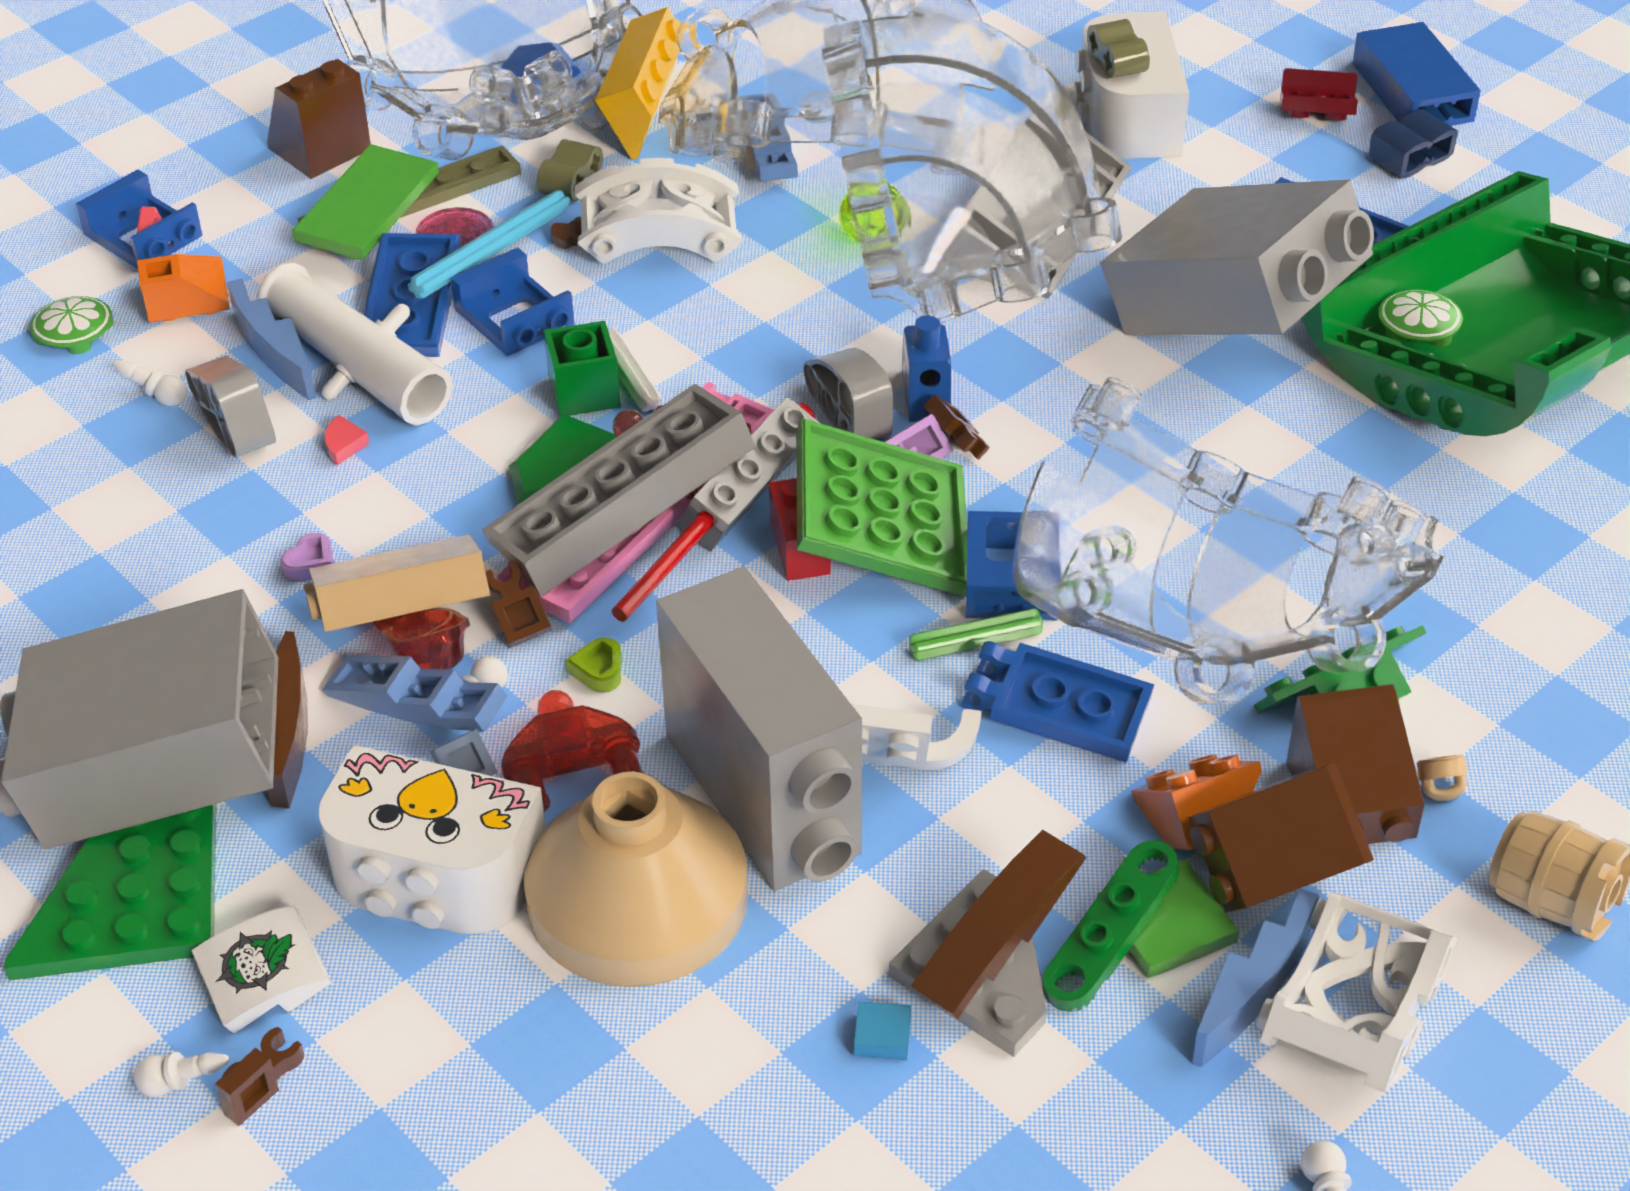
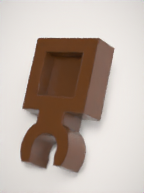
M933 394L923 406L930 415H934L947 440L950 441L954 438L956 444L964 452L967 453L969 450L976 459L980 460L989 450L990 446L978 435V430L957 407L936 394Z
M514 560L508 562L512 577L507 582L497 581L491 569L486 571L489 589L502 597L491 602V608L509 648L552 631L551 623L534 585L523 590L520 589L521 571Z

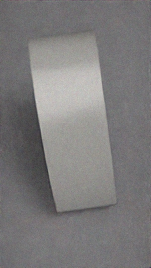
M847 348L810 359L804 363L803 374L807 388L834 428L878 441L892 435V386L886 372L873 357L861 349Z
M223 356L185 370L188 386L210 428L229 454L236 458L276 443L275 431L261 389L254 373L249 367L228 356Z

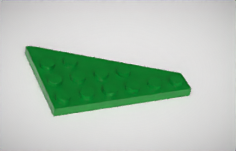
M217 804L88 838L5 959L4 968L9 981L194 957L191 950L214 936Z

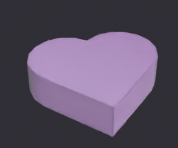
M309 533L298 540L296 547L285 551L280 558L284 577L291 581L311 580L310 568L333 564V551L329 537L322 533Z

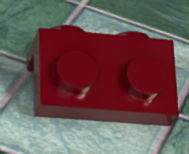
M1284 68L1279 102L1281 110H1286L1289 117L1309 118L1310 112L1325 113L1324 118L1328 120H1347V115H1356L1358 100L1355 96L1357 74L1355 72Z

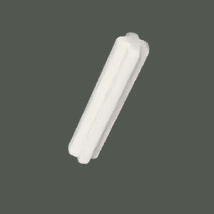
M615 328L609 329L608 331L617 357L619 378L641 411L657 410L660 407L658 403L662 398L618 330Z

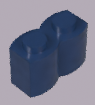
M1417 110L1405 115L1400 122L1392 121L1376 128L1370 138L1368 156L1401 178L1411 177L1427 165L1434 166L1454 154L1459 131L1430 112Z

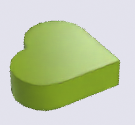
M597 638L565 660L566 672L593 691L610 692L621 683V646L612 638Z

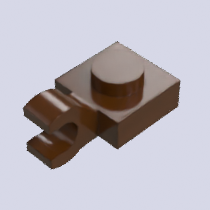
M279 1027L269 1030L263 1036L261 1051L254 1048L240 1062H235L229 1066L221 1079L215 1083L224 1115L238 1126L243 1124L279 1091L277 1080L286 1072L298 1067L304 1060L305 1055L302 1043L299 1041L294 1042L284 1051H277L285 1043L283 1031Z

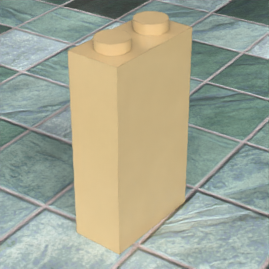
M470 534L310 568L309 572L312 582L303 584L312 621L321 619L325 632L490 596L482 552Z

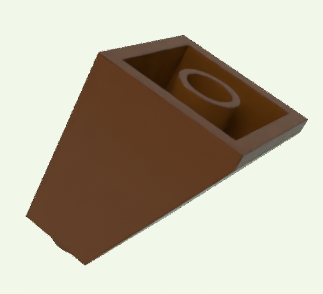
M338 58L324 62L320 67L303 75L294 76L290 81L275 87L267 138L268 149L310 179L361 155L371 144L360 73Z
M1389 684L1298 696L1286 759L1291 776L1335 762L1368 844L1388 841L1400 842L1405 839L1417 838L1425 804L1394 685Z
M1335 762L1287 777L1188 817L1192 827L1190 830L1192 844L1196 851L1204 857L1211 875L1209 884L1212 894L1223 905L1225 912L1249 908L1374 860Z

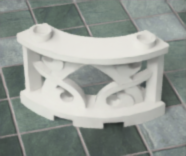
M672 158L640 159V164L621 168L618 167V164L609 166L585 178L575 186V196L581 201L582 234L578 237V245L603 264L627 252L655 246H669L690 250L716 263L742 243V235L736 229L733 200L739 194L738 185L711 168L697 163L695 167L675 164ZM647 199H669L681 206L677 210H641L636 207Z
M1330 892L1327 901L1320 898L1315 906L1310 921V928L1315 929L1292 977L1276 993L1274 1000L1267 998L1263 1003L1256 1024V1028L1263 1030L1259 1043L1271 1047L1278 1040H1282L1367 1074L1363 1085L1385 1093L1398 1078L1403 1058H1409L1418 1039L1424 1021L1416 1017L1420 1004L1428 1006L1430 1000L1434 1001L1458 937L1345 895ZM1348 911L1378 921L1377 946L1365 949L1366 932L1359 922H1357L1354 939L1347 941L1339 937L1338 927ZM1390 926L1425 938L1427 942L1388 944ZM1326 954L1331 962L1320 968ZM1391 970L1389 985L1394 981H1400L1405 987L1400 990L1389 988L1384 980V971ZM1372 973L1371 989L1377 1003L1392 1015L1367 1013L1354 1016L1343 1022L1329 1005L1324 990L1347 979ZM1304 998L1307 1005L1302 1004ZM1368 1031H1373L1378 1035L1371 1034Z

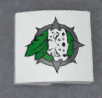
M294 905L278 908L242 921L191 950L221 1022L233 1034L243 1029L277 1004L289 1013L332 983L305 923Z

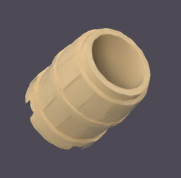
M1531 811L1528 814L1520 812L1510 821L1497 845L1489 871V884L1496 889L1498 896L1527 910L1530 915L1569 926L1574 934L1595 942L1605 934L1613 921L1603 917L1604 914L1608 913L1614 904L1621 906L1629 887L1630 844L1616 838L1606 840L1595 833L1583 829L1579 823L1571 820L1564 821L1535 811Z

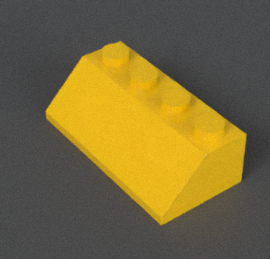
M668 7L630 20L595 99L631 160L639 157L671 79L685 38L682 24L673 17Z

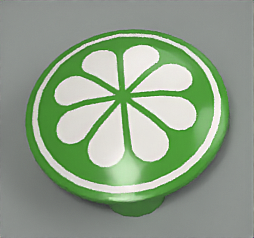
M1427 290L1396 292L1382 301L1378 311L1379 319L1385 327V337L1399 342L1407 340L1428 342L1436 347L1448 346L1452 342L1453 335L1460 329L1463 321L1462 312L1455 302L1439 293Z
M70 296L48 303L38 310L31 320L30 329L33 340L38 345L67 348L71 354H82L91 349L92 341L98 339L113 326L114 319L110 307L102 300L90 296Z

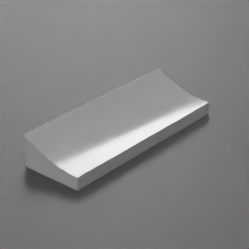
M693 384L483 528L482 531L489 544L508 561L514 560L518 564L521 575L531 586L534 585L536 592L542 597L756 446L740 411L699 385Z

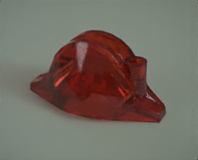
M432 608L372 622L397 656H411L420 669H452L463 659L464 633L470 626L468 617L454 609Z

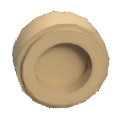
M1463 754L1421 759L1416 763L1418 780H1421L1423 792L1427 797L1435 801H1450L1458 798L1465 791L1468 768L1466 756H1463ZM1454 777V785L1448 789H1438L1434 786V779Z

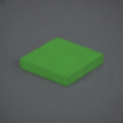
M1186 859L1178 862L1180 875H1178L1177 882L1162 899L1163 903L1129 950L1148 978L1238 942V928ZM1165 867L1150 872L1148 874L1152 875L1160 873L1165 869Z

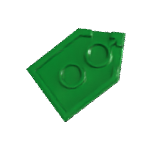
M566 414L558 417L509 465L517 505L615 439L618 435Z

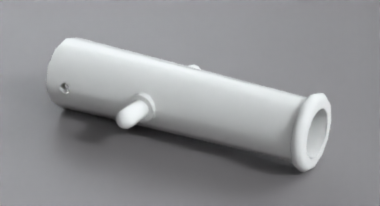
M294 262L280 264L266 274L259 285L257 300L267 298L274 320L291 317L297 334L336 365L335 368L338 371L322 388V396L325 399L332 400L336 398L349 382L353 384L357 382L385 406L393 410L400 418L414 426L429 423L443 411L450 400L453 386L449 372L404 343L394 333L410 315L407 305L398 304L383 321L377 320L373 322L312 281L306 269Z

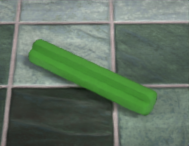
M1031 608L914 633L909 637V649L913 659L921 661L981 648L985 641L1000 644L1032 637L1042 633V617L1038 609Z

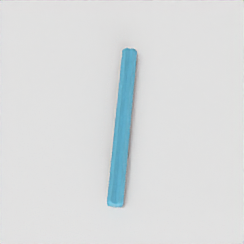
M561 190L550 193L411 277V282L408 284L409 292H413L418 299L427 297L450 283L451 277L479 265L565 212L567 206L570 205L569 197L564 196Z

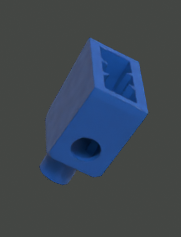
M931 315L921 316L916 319L915 325L906 326L903 329L901 371L909 422H918L930 415L923 406L933 394L951 404V355L946 326L942 325L938 318ZM921 374H933L932 386H926L920 382Z

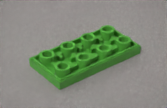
M370 144L292 229L294 241L310 245L315 249H324L345 255L349 259L363 261L380 241L382 233H387L438 175V162Z

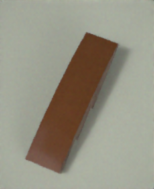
M285 631L276 651L279 662L273 789L267 790L271 806L290 808L302 771L306 748L308 697L295 633L293 631Z
M1042 829L1008 863L972 904L941 943L911 987L958 1020L985 979L988 977L994 981L1020 941L1023 940L1029 943L1085 861L1086 856Z

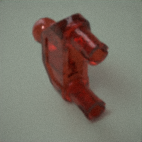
M550 690L541 696L537 705L538 715L510 742L501 761L502 774L506 780L541 787L544 812L550 807L551 802L544 786L543 779L606 764L610 765L613 775L622 772L644 773L637 757L640 741L636 730L628 722L613 714L585 705L574 707V702L569 694L561 690Z

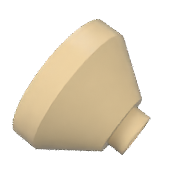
M622 772L614 774L603 780L593 793L554 818L545 827L536 841L524 870V891L530 926L541 947L553 960L568 971L594 982L614 986L639 987L656 985L684 977L716 958L734 939L742 925L748 904L747 863L743 845L727 820L705 803L665 787L656 779L644 773Z

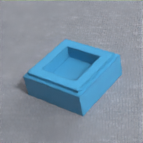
M858 1001L854 1056L907 1060L911 1005Z

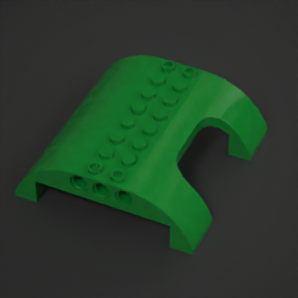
M1517 171L1373 244V255L1300 318L1310 338L1328 363L1351 386L1371 400L1390 409L1407 414L1410 418L1420 419L1437 425L1443 430L1484 437L1504 434L1580 392L1596 377L1600 370L1630 354V244L1551 223L1549 178ZM1404 290L1432 291L1455 302L1462 312L1463 321L1460 329L1453 335L1452 342L1448 346L1436 347L1428 342L1410 340L1399 342L1385 337V327L1378 316L1380 304L1385 298L1396 292Z

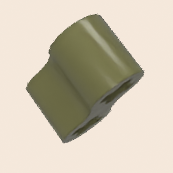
M1128 19L1105 22L1088 27L1087 43L1089 51L1094 59H1098L1101 62L1108 78L1146 72L1149 69L1150 57L1147 44L1144 39L1136 36Z
M568 139L561 140L554 155L550 159L544 160L539 168L537 175L538 190L545 194L561 190L564 196L569 197L570 200L577 201L579 198L575 196V186L585 178L601 170L603 162L602 149L598 146Z

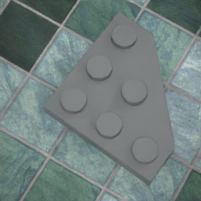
M985 869L978 873L889 962V976L941 1009L916 992L911 985L944 939L997 876ZM1033 937L1029 943L1023 940L1020 941L994 981L988 977L985 979L957 1020L1013 1057L1046 1024L1047 1009Z

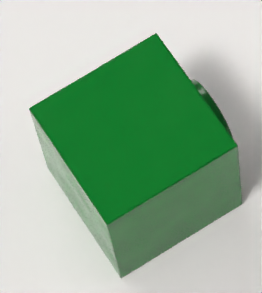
M606 321L544 330L549 382L559 417L563 414L572 416L620 408L617 357Z

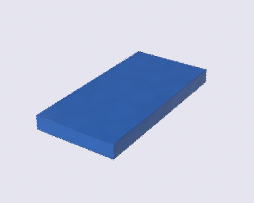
M382 233L364 316L373 322L377 320L383 321L398 304L407 305L410 315L394 333L397 338L425 357H440L452 297V286L450 282L427 297L418 299L413 292H409L408 284L411 282V277L461 248L460 234Z

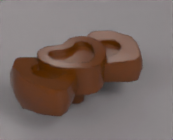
M576 217L569 224L553 223L550 230L552 243L562 249H568L571 245L578 246V237L582 234L581 217Z

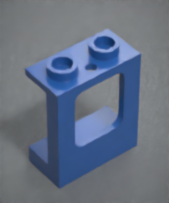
M139 169L76 203L84 235L137 269V260L171 255L203 236L196 204L191 202L183 208L175 210L152 195L148 175ZM142 206L156 207L162 219L131 236L132 246L119 239L121 236L137 228Z
M518 247L450 278L455 310L507 357L543 340L544 330L575 325L572 292L566 290L556 296L551 295L529 276L527 254ZM527 302L532 305V307L500 321L501 328L490 319L491 316L518 303Z
M968 511L966 618L984 619L1035 608L1038 609L1042 620L1057 621L1059 601L1058 513ZM986 548L1040 550V558L1034 562L992 561L986 557Z

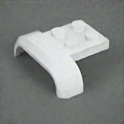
M852 704L862 717L863 762L922 770L944 769L961 761L969 753L976 741L982 713L979 710L964 709L961 714L960 724L950 737L938 742H929L933 715Z

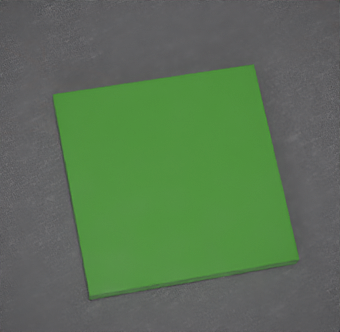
M801 419L796 429L797 550L966 597L967 515L963 466L807 419Z

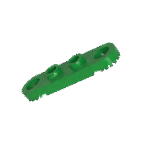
M1149 840L1136 845L1049 963L1043 974V985L1047 998L1053 1006H1057V1009L1063 1010L1064 1008L1067 1009V1012H1070L1076 1008L1079 1011L1084 1005L1087 1007L1090 1001L1095 999V994L1105 980L1110 978L1163 903L1162 899L1173 887V884L1177 882L1178 875H1180L1177 854L1169 844L1162 841ZM1150 858H1153V860L1159 858L1161 862L1164 860V863L1167 865L1163 871L1152 875L1145 874L1139 870L1141 864H1145L1146 859L1148 862L1151 861ZM1068 973H1071V976L1077 973L1078 977L1082 976L1084 983L1075 991L1065 992L1056 987L1058 979L1061 980L1063 978L1062 975L1067 977Z

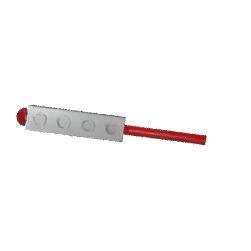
M786 397L751 435L756 447L712 477L693 497L677 523L684 531L612 608L611 612L618 621L625 622L697 542L711 552L769 488V482H774L796 458V429L801 419L820 423L815 419L814 412L808 405L795 403L789 397Z

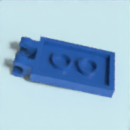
M992 641L984 642L978 658L981 661L976 673H970L964 686V690L967 692L961 704L963 708L979 711L991 709V720L1127 763L1151 701L1155 684L1021 642L1016 652Z

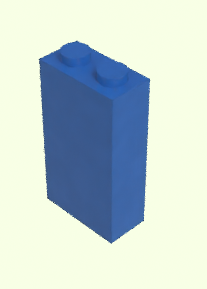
M1423 21L1357 32L1352 64L1398 122L1405 115L1417 110H1426L1450 126L1475 122L1481 93L1480 88Z

